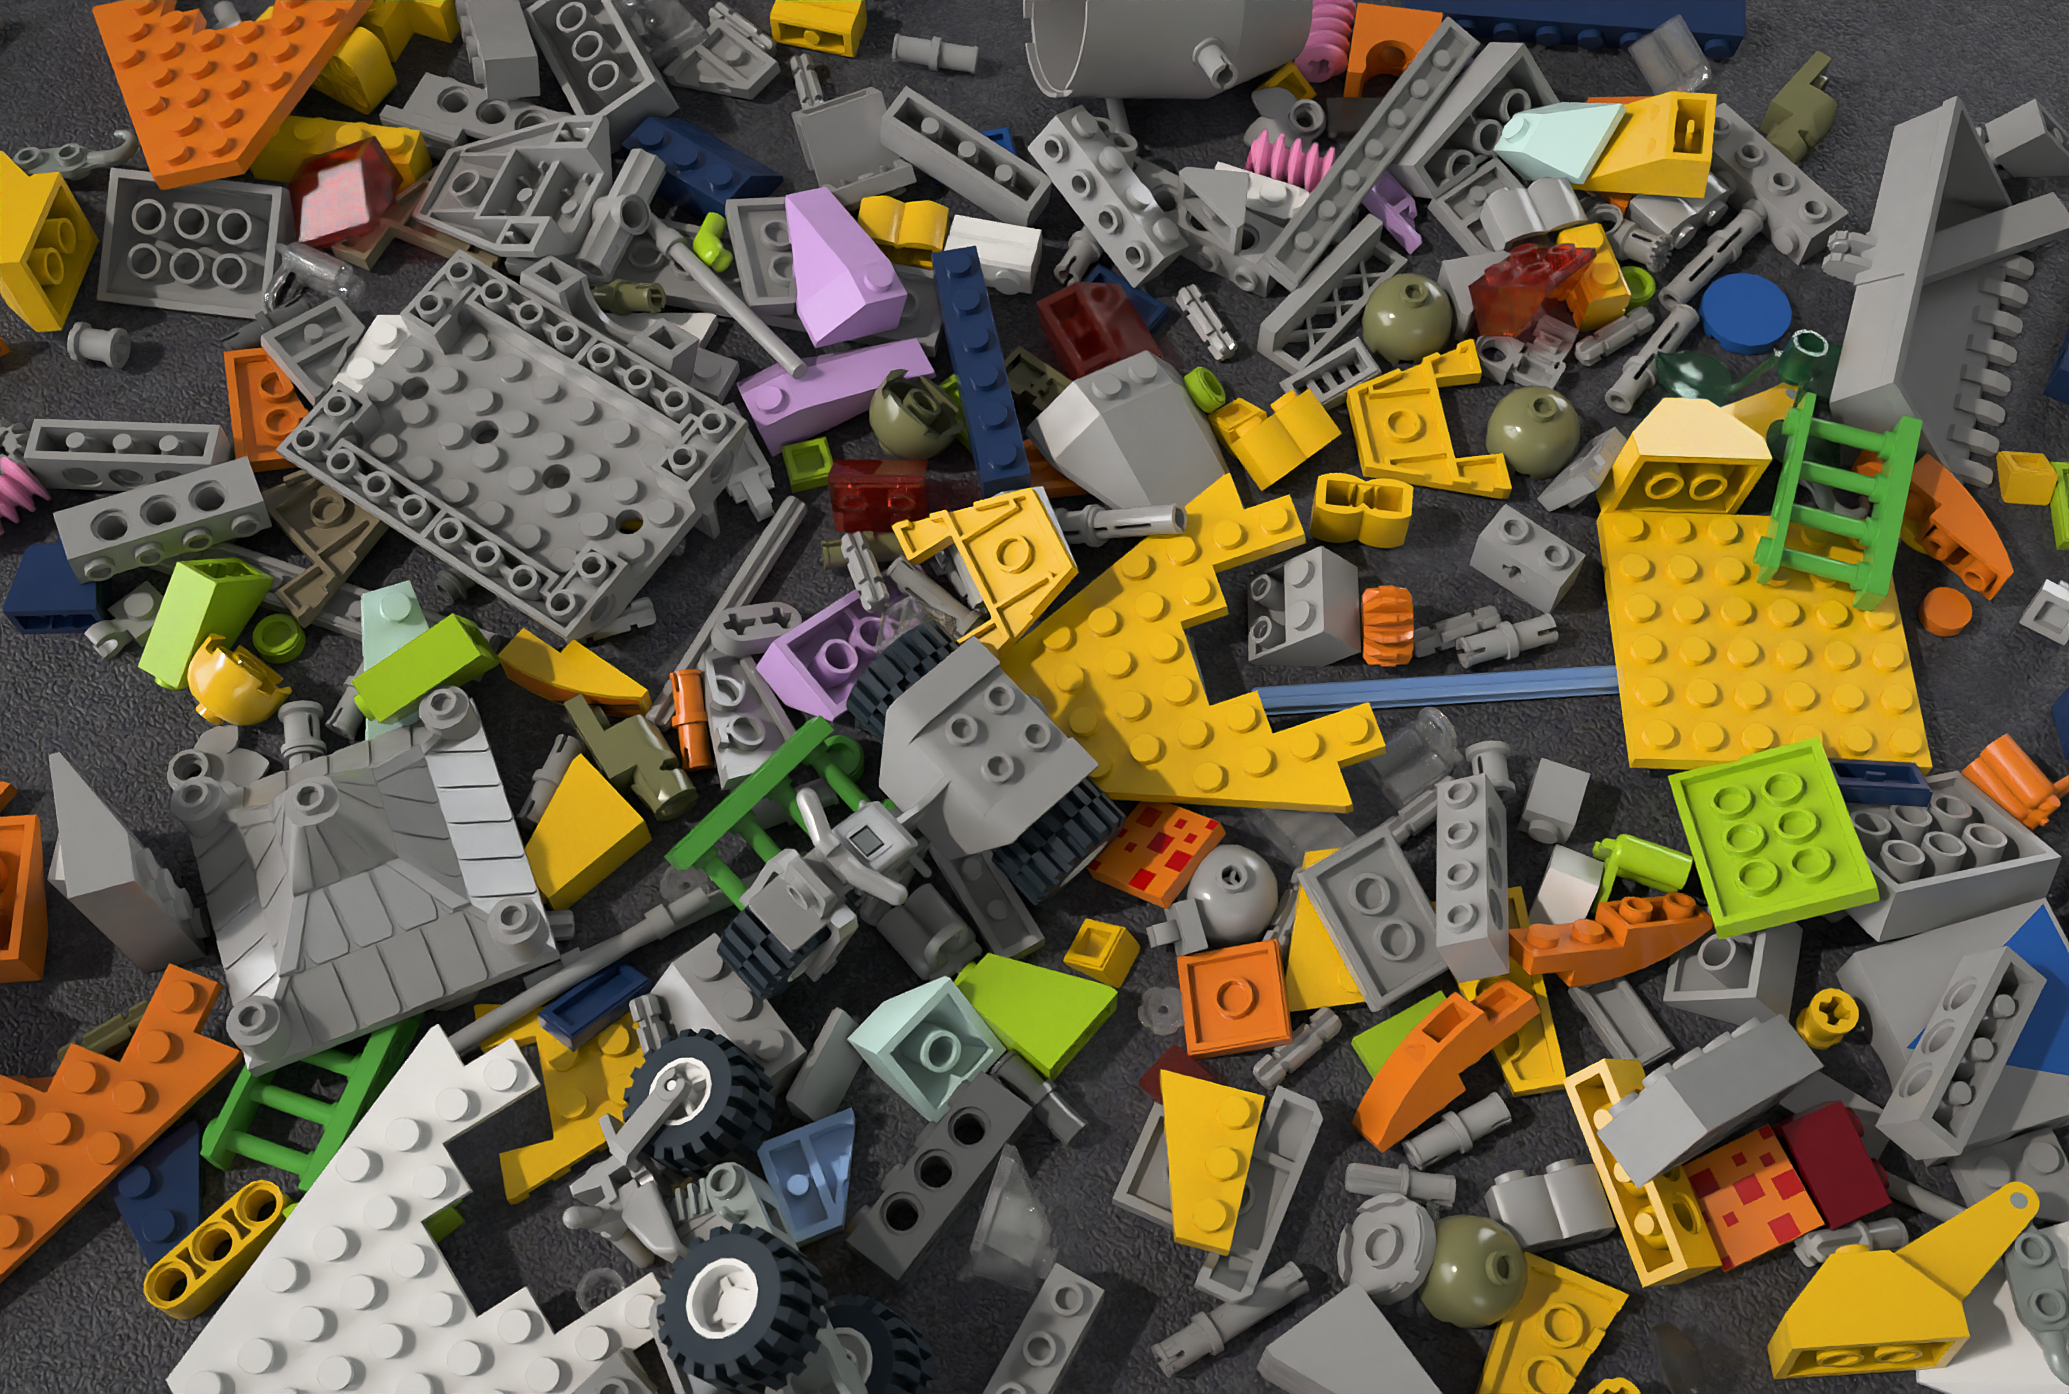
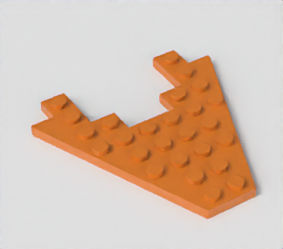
M122 0L94 6L92 11L151 175L161 191L245 174L333 57L334 52L351 33L375 0H275L270 19L255 22L250 20L243 21L236 26L218 30L205 29L207 21L200 9L185 12L174 11L177 0Z
M169 963L120 1062L71 1043L47 1092L0 1074V1283L242 1060L244 1056L242 1051L200 1035L224 985Z

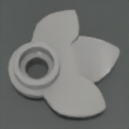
M1285 88L1259 89L1252 93L1251 98L1261 117L1256 119L1248 128L1243 141L1251 148L1254 140L1258 138L1263 129H1268L1269 143L1273 144L1280 133L1285 134L1286 148L1290 149L1295 140L1301 138L1302 152L1307 153L1311 147V142L1322 134L1326 125V116L1317 102L1310 99L1297 100ZM1306 118L1311 126L1308 128L1302 127L1297 123V119Z
M222 725L204 732L193 749L183 750L176 754L169 763L167 780L170 787L175 790L182 782L188 779L191 773L200 770L201 773L198 776L211 777L226 792L240 786L244 787L253 781L264 778L270 768V763L257 752L238 748L240 733L237 725Z

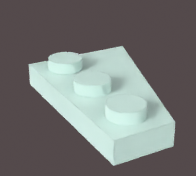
M410 580L362 594L361 626L364 672L429 629ZM419 710L393 725L378 723L376 719L371 722L366 718L365 740L368 741L388 731L414 724L421 720Z

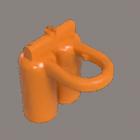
M2009 734L1999 737L1979 754L1980 757L1961 772L1963 776L2031 832L2037 826L2041 825L2043 827L2050 822L2047 817L2060 807L2061 802L2059 800L2069 793V775L2053 784Z

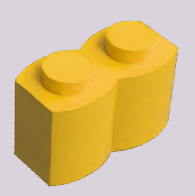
M885 195L865 197L861 200L857 223L885 254L890 263L933 271L931 253L944 251L947 243L949 208L930 200L904 203Z
M1310 388L1299 396L1291 389L1270 405L1275 413L1263 421L1257 414L1235 430L1240 438L1229 447L1261 491L1278 481L1342 434Z
M1329 473L1318 476L1312 504L1310 535L1332 543H1345L1357 539L1366 545L1378 548L1401 546L1404 544L1411 519L1413 486L1390 478H1378L1365 482L1356 476L1344 473Z

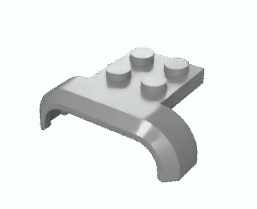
M1277 1085L1253 1147L1229 1254L1224 1256L1209 1252L1194 1284L1195 1289L1231 1305L1251 1298L1323 1121L1316 1101ZM1155 1102L1112 1198V1204L1173 1231L1169 1166L1164 1132L1163 1105Z

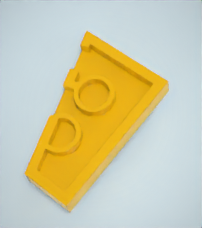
M1341 847L1306 852L1304 854L1302 870ZM1299 883L1292 937L1285 962V980L1290 1012L1365 1002L1301 883Z

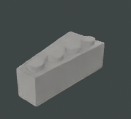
M1490 42L1439 98L1386 168L1410 196L1436 199L1475 172L1478 164L1487 158L1498 156L1493 149L1502 136L1503 128L1515 113L1560 103L1524 43Z

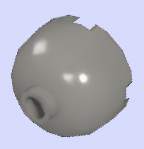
M1218 844L1201 861L1190 881L1177 896V902L1195 898L1208 945L1216 948L1245 945L1256 942L1271 925L1270 923L1278 907V883L1270 864L1256 851L1237 844Z

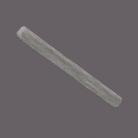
M789 496L782 502L674 671L675 673L679 670L698 669L697 664L702 653L717 650L712 644L710 637L717 615L722 610L750 604L807 514L808 508L805 503L799 501L794 496ZM670 679L645 716L661 732H666L672 727L671 718L676 716Z

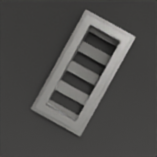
M1356 337L1280 382V387L1285 394L1293 389L1299 396L1301 393L1298 388L1306 385L1327 411L1346 402L1348 389L1382 375V372L1359 337ZM1352 364H1354L1360 372L1354 377L1347 368ZM1338 371L1345 382L1338 385L1332 377V373ZM1322 378L1330 391L1323 394L1315 383L1316 380Z

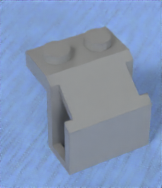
M868 87L791 113L809 170L815 171L819 187H827L848 212L859 209L862 198L879 194L894 197L904 193L906 185L917 182L912 165L880 144L881 118L887 111L882 91L873 87Z

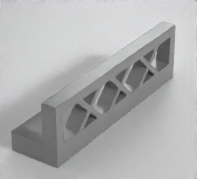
M1369 213L1260 324L1257 345L1259 353L1292 375L1319 360L1364 313L1370 294L1380 283L1397 274H1401L1406 269L1408 260L1380 242L1383 221ZM1373 255L1390 267L1382 273L1366 274L1364 264ZM1341 287H1361L1362 296L1358 300L1339 301L1338 290ZM1334 313L1335 324L1331 328L1312 329L1311 318L1314 315ZM1307 341L1308 352L1300 361L1282 350L1287 343Z

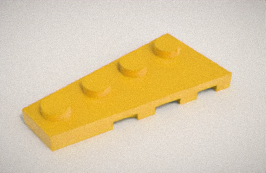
M1521 886L1508 888L1509 929L1530 927ZM1436 901L1431 902L1434 910L1436 911ZM1510 955L1508 974L1458 983L1451 972L1463 997L1469 1002L1502 977H1505L1534 996L1541 1013L1523 1025L1518 1032L1510 1035L1490 1050L1514 1098L1566 1089L1562 1081L1566 1078V1073L1542 974L1529 975Z

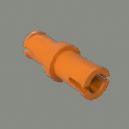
M685 669L676 671V673L672 672L669 674V678L672 684L676 716H673L671 721L672 728L678 729L682 769L685 772H694L713 768L714 762L712 761L709 742L708 713L705 711L701 670Z

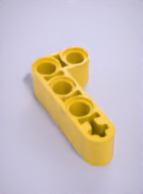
M270 6L256 21L270 19L274 6ZM356 27L334 52L333 57L310 87L366 115L370 114L396 87L397 79L382 42L366 28Z

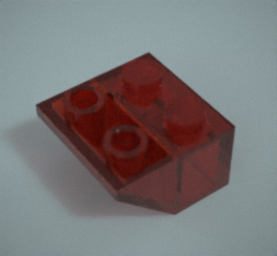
M376 136L304 159L288 182L297 244L302 251L319 245L322 248H328L337 244L342 238L354 234L358 237H363L372 233L380 226L379 220L386 208L394 203V195L404 179Z
M1528 243L1511 249L1508 257L1500 263L1487 267L1484 270L1485 274L1468 286L1480 336L1518 337L1568 298L1596 258L1595 247H1575L1574 243H1563L1551 248H1537L1536 244Z
M1076 282L1037 302L1041 328L1072 381L1145 350L1161 359L1163 358L1162 352L1120 284Z
M834 459L828 474V486L836 532H847L849 534L871 530L873 532H894L892 525L904 520L915 522L929 518L930 477L928 459Z

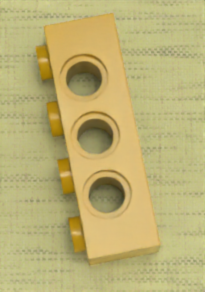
M1602 1059L1562 1081L1642 1287L1679 1284L1722 1266L1682 1164L1638 1189L1596 1134L1613 1119L1608 1110L1628 1094L1636 1092L1638 1095L1645 1089L1641 1082L1646 1078L1639 1059Z

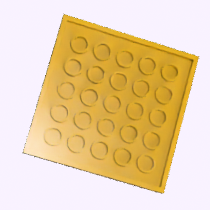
M1601 510L1597 519V528L1630 768L1692 770L1700 767L1738 762L1742 756L1819 736L1827 758L1913 762L1919 767L1924 777L1929 773L1933 766L1892 575L1887 597L1870 612L1853 607L1856 590L1850 589V583L1779 566L1778 571L1766 585L1756 583L1760 566L1753 564L1754 553L1760 537L1767 536L1771 516L1640 511L1604 514L1603 510ZM1789 522L1784 547L1851 564L1862 561L1865 546L1859 545V539Z

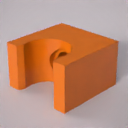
M1358 2L1342 105L1357 106L1361 101L1363 84L1371 77L1379 74H1391L1400 77L1442 23L1443 13Z

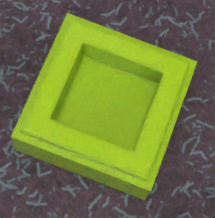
M826 436L781 446L792 493L837 483V476Z

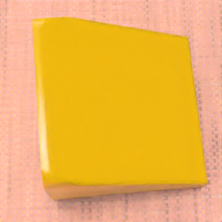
M1292 61L1275 71L1253 91L1272 87L1285 88L1297 100H1311L1317 95Z
M1238 398L1209 414L1207 419L1215 437L1230 455L1238 459L1229 447L1240 438L1235 430L1257 414L1264 421L1267 419V414L1244 399Z
M2012 451L1997 453L1999 483L2004 502L2042 506L2048 505L2051 502L2059 475L2043 453Z
M1086 918L1063 962L1106 985L1120 988L1140 951V945L1125 927Z

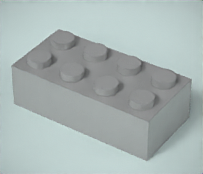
M538 0L523 11L531 32L575 114L605 115L609 121L611 155L621 149V144L648 117H667L679 109L619 0Z
M1782 1013L1764 1023H1761L1757 1017H1754L1741 1025L1732 1034L1727 1031L1718 1036L1702 1050L1700 1047L1694 1048L1672 1066L1668 1062L1654 1070L1641 1082L1645 1089L1638 1095L1636 1092L1628 1094L1608 1110L1613 1119L1596 1134L1639 1189L1755 1122L1824 1067V1065Z

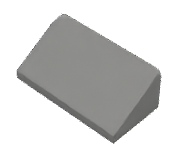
M836 1007L835 1010H832L786 1095L791 1115L809 1124L835 1114L864 1060L847 1039L860 1025L842 1009Z

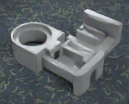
M1542 313L1533 332V335L1536 336L1533 344L1527 342L1525 345V343L1501 332L1491 331L1484 333L1477 339L1475 344L1482 375L1501 385L1509 379L1525 387L1534 385L1555 389L1561 382L1566 368L1564 360L1575 344L1579 330ZM1491 347L1497 348L1505 354L1506 358L1500 362H1492L1487 360L1481 351Z

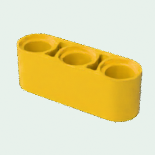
M254 1181L243 1187L147 1273L144 1281V1294L148 1302L175 1319H191L202 1313L247 1273L287 1220L282 1211L291 1204H294L295 1201L270 1181ZM276 1200L277 1206L271 1217L265 1221L257 1222V1215L261 1207L269 1201ZM232 1239L230 1252L221 1260L214 1261L213 1255L217 1246L225 1240ZM187 1278V1287L184 1293L179 1298L169 1301V1293L172 1286L180 1279Z

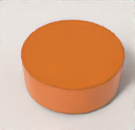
M1940 587L1933 589L1926 595L1918 608V617L1924 628L1932 634L1941 637H1952L1959 634L1970 621L1972 606L1967 597L1953 588Z

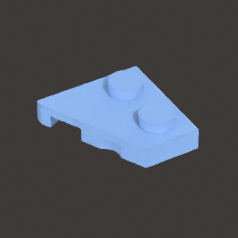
M852 1107L763 1142L757 1151L768 1184L774 1193L797 1248L844 1230L856 1125Z

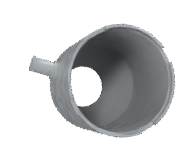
M1023 0V18L1031 19L1033 43H1026L1025 46L1032 75L1036 84L1045 95L1058 98L1209 99L1296 59L1307 43L1313 14V0Z

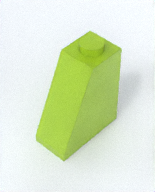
M237 557L177 561L138 667L155 676V682L164 688L182 691L184 688L189 687L187 681L188 668L196 651L211 633L226 637L227 639L221 646L230 650L268 593L274 578Z
M452 613L353 679L351 683L359 693L354 696V701L369 721L372 722L376 719L378 723L393 725L418 711L422 698L432 689L444 685L460 687L501 662L474 621Z
M987 953L978 964L970 962L959 973L954 982L1006 1050L1015 1049L1018 1052L1017 1054L1045 1081L1048 1079L1054 1081L1117 1009L1118 992L1109 985L992 953Z

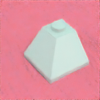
M1561 102L1514 114L1512 119L1503 128L1502 136L1493 150L1524 180L1536 181L1543 177H1566L1570 183L1584 184L1627 108L1623 104Z
M947 976L884 1001L847 1038L872 1070L926 1120L929 1122L934 1120L936 1123L951 1109L947 1103L958 1085L965 1079L972 1082L981 1070L985 1073L1006 1051V1048Z

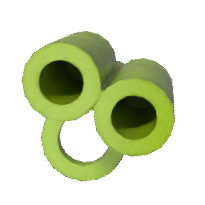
M1620 834L1616 840L1605 838L1601 843L1595 841L1592 849L1593 856L1604 861V867L1598 891L1591 904L1590 914L1595 917L1599 902L1608 901L1616 876L1665 893L1677 892L1678 889L1682 890L1691 869L1693 856L1629 834Z

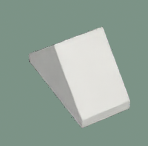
M1556 844L1528 914L1530 926L1533 924L1555 925L1574 923L1578 919H1585L1598 891L1604 863Z

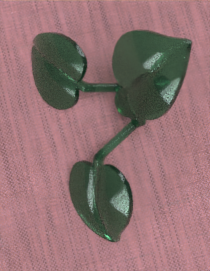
M1807 329L1798 330L1793 334L1783 352L1774 350L1768 360L1735 384H1730L1731 374L1727 367L1720 360L1704 353L1692 351L1663 353L1658 351L1655 357V364L1662 384L1674 398L1708 399L1720 408L1724 407L1726 403V394H1737L1776 365L1778 376L1784 383L1791 386H1799L1793 403V407L1796 408L1806 392L1817 394L1816 399L1830 402L1843 345H1828L1826 339L1817 332ZM1784 419L1772 422L1765 434L1769 451L1781 463H1783L1788 436L1782 434ZM1808 436L1803 460L1839 468L1841 462L1840 444Z

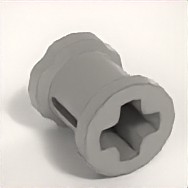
M79 321L74 324L69 332L67 350L73 361L81 363L86 362L88 359L106 362L108 367L120 369L129 358L131 341L128 332L122 328H113L110 331L94 329L91 324Z
M1483 741L1469 746L1465 750L1466 761L1472 764L1473 775L1486 773L1502 802L1513 798L1516 789L1515 784L1509 781L1506 761L1510 756L1509 745L1502 741Z

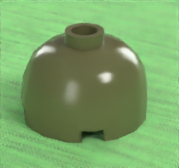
M1414 273L1397 274L1383 281L1370 294L1366 302L1362 318V334L1365 343L1374 354L1387 362L1398 364L1399 359L1406 361L1414 360L1413 365L1421 364L1424 357L1436 352L1440 354L1447 346L1453 322L1450 299L1437 282L1423 275Z
M891 370L870 401L869 421L875 436L879 440L880 447L893 457H902L910 460L922 461L940 455L949 447L964 426L963 420L957 423L954 417L959 411L956 403L943 389L928 378L921 375L917 381L907 380L904 376L909 370Z
M1531 385L1519 388L1502 398L1495 407L1487 424L1485 446L1489 455L1503 453L1507 471L1513 476L1517 471L1522 474H1530L1529 480L1550 478L1558 475L1573 459L1580 441V419L1572 403L1562 393L1546 386Z
M1460 1214L1447 1216L1435 1221L1434 1227L1437 1244L1434 1261L1423 1283L1417 1288L1421 1301L1433 1317L1441 1322H1450L1455 1326H1459V1328H1481L1508 1317L1523 1298L1528 1282L1527 1261L1522 1247L1514 1235L1490 1217Z

